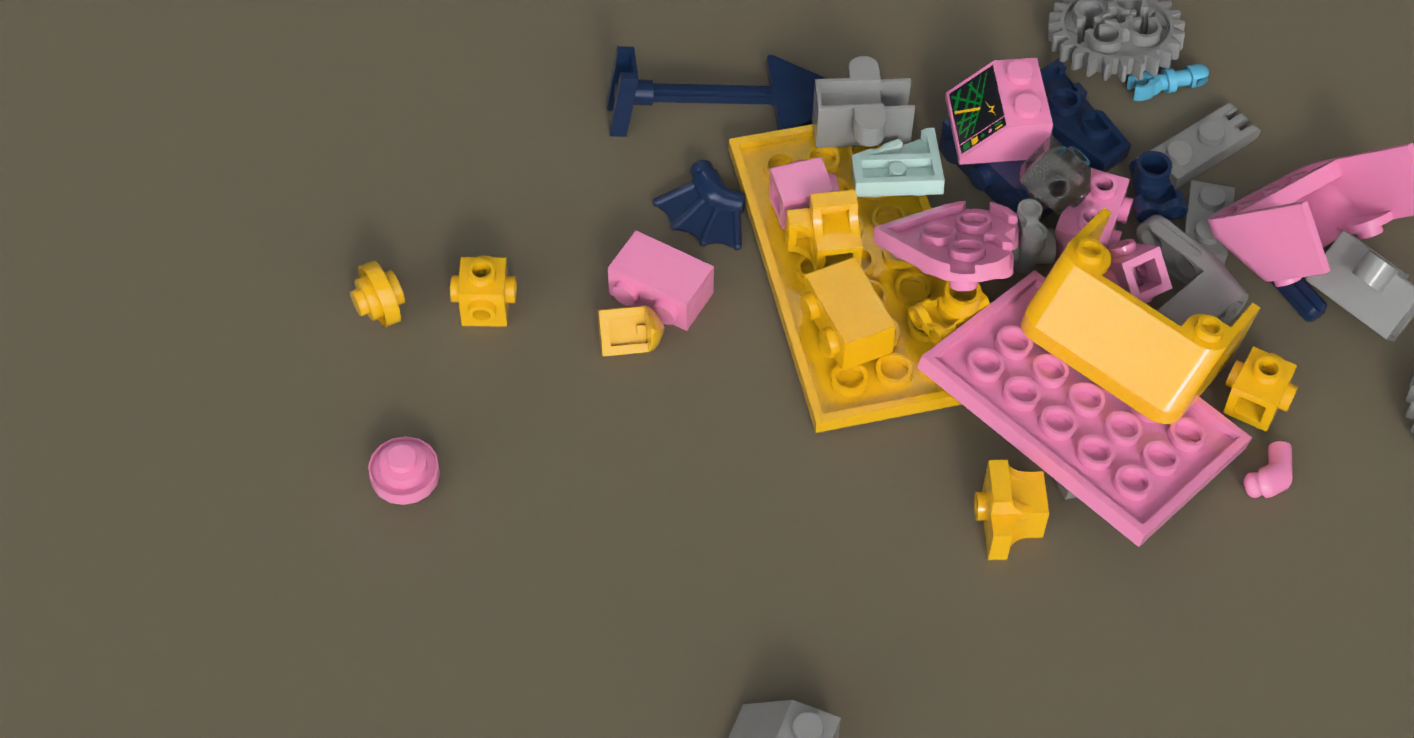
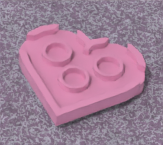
M966 201L944 204L875 226L874 244L892 253L894 257L903 259L916 266L925 274L948 280L950 288L954 290L971 291L977 287V282L1004 279L1013 275L1014 255L1012 250L1017 249L1019 246L1018 215L1010 208L989 202V210L966 209Z

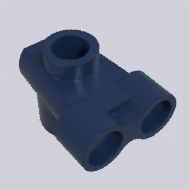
M1147 151L1141 154L1139 158L1131 161L1129 171L1135 193L1132 207L1139 223L1144 222L1155 214L1161 215L1168 220H1176L1187 214L1188 206L1183 193L1178 189L1175 190L1170 180L1172 162L1167 155L1159 151Z

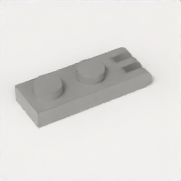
M1228 103L1150 151L1162 152L1170 158L1172 162L1170 180L1176 190L1256 140L1261 133V129L1255 124L1245 128L1249 123V119L1243 113L1235 116L1238 109L1232 103Z

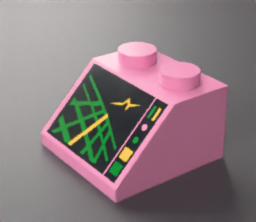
M1037 57L994 60L946 92L945 100L959 165L1046 159L1053 121Z

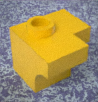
M856 190L810 194L809 208L787 210L785 230L787 251L806 256L811 261L814 271L856 257L861 266L863 245L859 230Z
M988 460L982 492H975L974 494L976 521L984 522L988 560H1007L1010 547L1020 539L1043 538L1049 517L1044 471H1018L1009 466L1008 460Z

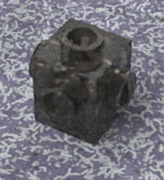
M1050 135L1021 165L1018 181L1028 189L1027 194L1029 197L1037 200L1043 209L1050 207L1060 215L1069 205L1072 208L1077 207L1091 190L1089 186L1091 177L1090 162L1080 150L1074 146H1070L1067 149L1055 137Z

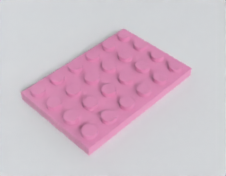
M1034 270L922 355L917 368L1130 541L1140 547L1246 449L1252 437L1201 397H1198L1177 422L1172 424L1156 423L1030 340L1021 328V320L1028 304L1045 280V277Z

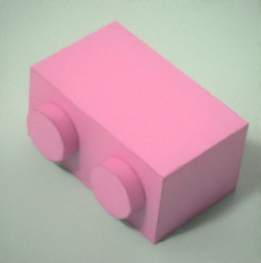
M635 231L608 267L609 295L626 306H649L658 314L663 324L675 325L687 331L714 293V266L639 231Z

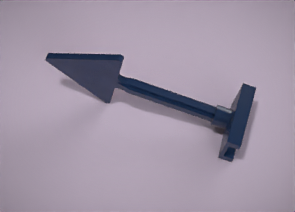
M617 46L606 100V110L613 111L609 134L610 136L627 137L633 105L652 106L653 102L769 104L774 107L778 130L813 124L815 79L827 78L774 55H768L766 68L770 86L653 83V80L638 78L635 48Z

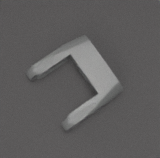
M1152 215L1138 226L1136 235L1139 243L1160 246L1167 272L1185 286L1157 310L1158 312L1180 326L1195 314L1212 315L1228 325L1240 313L1248 300L1249 294L1219 258L1161 215Z

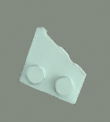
M935 128L921 130V138L905 145L898 138L884 143L880 148L868 149L852 155L851 174L853 188L856 190L857 197L876 198L881 196L944 194L945 179Z

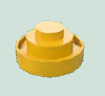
M375 260L360 265L358 268L360 277L354 281L356 289L350 291L352 302L360 316L367 314L371 321L379 320L385 328L401 322L399 305L405 303V297L392 270L384 272Z

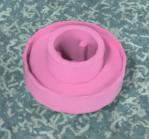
M414 437L392 438L381 444L371 455L368 465L372 488L379 497L394 504L406 505L417 503L428 497L436 488L440 477L436 452L430 444Z

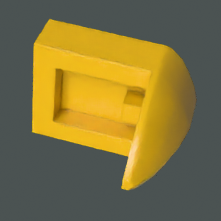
M640 305L597 310L602 356L651 352L659 345L665 327L658 314L649 306Z

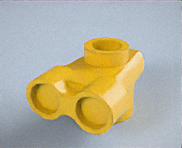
M948 281L944 288V295L932 301L929 298L923 299L908 309V316L912 324L917 329L923 330L931 343L936 346L987 307L990 302L988 297L982 292L978 282L974 290L957 291L950 288Z

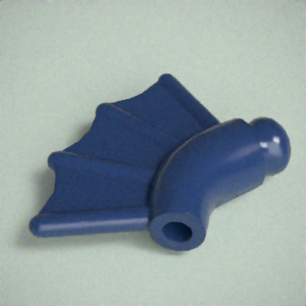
M699 160L695 162L690 168V174L693 177L690 183L653 199V206L658 207L668 216L671 230L687 232L693 235L702 247L708 244H725L737 251L741 249V213H744L746 207L745 193L726 186L710 161Z

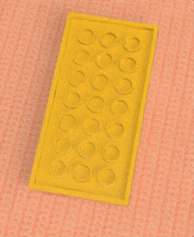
M813 124L731 138L729 139L728 150L741 192L745 193V206L815 433L962 405L917 368L922 355L932 349L934 345L923 330L917 329L912 324L908 316V309L923 299L929 298L932 301L944 295V288L948 280L925 274L916 266L903 259L894 257L892 253L874 244L875 226L931 209L927 195L881 196L876 198L857 197L859 230L863 245L861 268L896 325L892 353L842 371L834 355L828 356L825 353L820 342L819 329L814 320L808 321L804 316L800 305V295L804 294L805 274L813 272L814 269L811 261L806 256L787 251L786 229H781L769 199L770 168L787 165L798 160L805 161L821 157L828 174H835L839 191L854 190L851 174V156L868 149H877L883 146L816 148Z

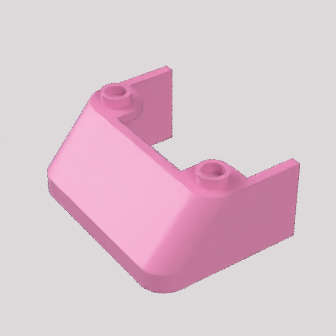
M1408 143L1322 160L1298 168L1210 215L1207 221L1212 235L1264 282L1274 281L1275 287L1290 285L1301 280L1302 277L1326 274L1331 270L1323 248L1334 242L1343 230L1350 234H1356L1359 240L1367 239L1384 231L1382 225L1393 219L1414 216V144Z

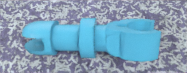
M1203 64L1187 65L1185 69L1174 71L1173 68L1162 69L1160 74L1156 76L1143 71L1142 80H1138L1132 74L1128 76L1127 89L1135 88L1134 101H1145L1153 98L1160 91L1170 94L1175 93L1179 87L1188 86L1189 88L1203 86L1208 82L1210 72L1208 67Z

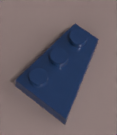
M1058 58L1040 70L1053 121L1050 140L1087 167L1107 172L1127 158L1131 144L1104 111L1095 110L1086 100L1088 92L1079 82L1073 84L1065 75L1067 67Z

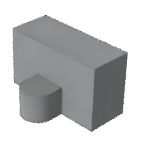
M858 56L849 63L848 78L815 79L812 121L816 148L871 147L883 145L898 138L903 144L910 143L915 114V105H908L911 78L881 79L877 61L869 56Z
M1343 230L1325 253L1331 271L1322 275L1308 276L1305 280L1383 338L1394 342L1414 317V284L1407 280L1410 275L1358 238Z

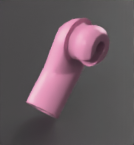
M1277 441L1268 446V465L1259 468L1258 472L1248 473L1244 478V487L1250 497L1258 498L1263 495L1265 498H1270L1290 487L1293 479L1291 444Z

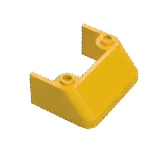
M1103 208L1067 244L1028 304L1021 320V328L1030 340L1148 419L1160 424H1172L1185 414L1234 357L1261 307L1252 303L1232 327L1217 317L1207 314H1195L1189 317L1182 326L1178 325L1104 277L1112 259L1109 250L1099 242V239L1112 212Z

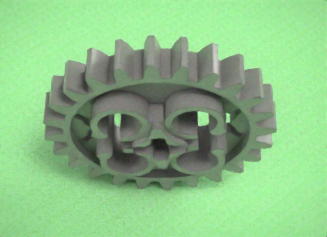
M1062 0V3L1055 2L1054 10L1049 14L1047 40L1052 42V52H1060V62L1072 60L1071 69L1073 71L1082 67L1087 68V77L1092 76L1096 72H1101L1104 81H1107L1111 74H1117L1121 82H1125L1127 74H1132L1138 80H1142L1143 71L1156 76L1158 75L1159 66L1169 69L1171 59L1178 60L1180 50L1183 49L1185 21L1180 20V10H1171L1172 1L1170 0L1159 2V0ZM1147 20H1148L1147 35H1145V34H1143V33L1146 31Z

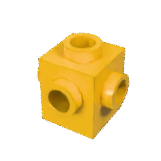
M485 255L461 257L459 275L451 276L450 296L451 302H459L462 326H507L509 303H516L517 279L516 276H508L507 258Z
M1253 346L1245 363L1236 360L1225 385L1232 389L1223 413L1267 432L1277 410L1281 409L1287 412L1299 387L1291 383L1297 365L1284 360L1277 354L1268 353Z

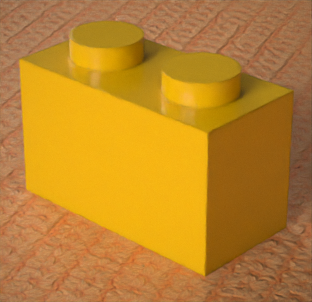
M856 257L805 274L804 294L800 295L801 309L808 321L814 320L819 329L820 342L825 353L828 356L834 355L842 371L893 352L896 325Z

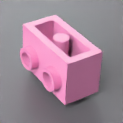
M1078 165L1054 233L1056 239V259L1060 257L1067 244L1103 208L1108 209L1112 213L1099 242L1108 249L1110 245L1120 241L1122 231L1115 229L1118 222L1126 224L1133 203L1132 198L1126 197L1130 179Z

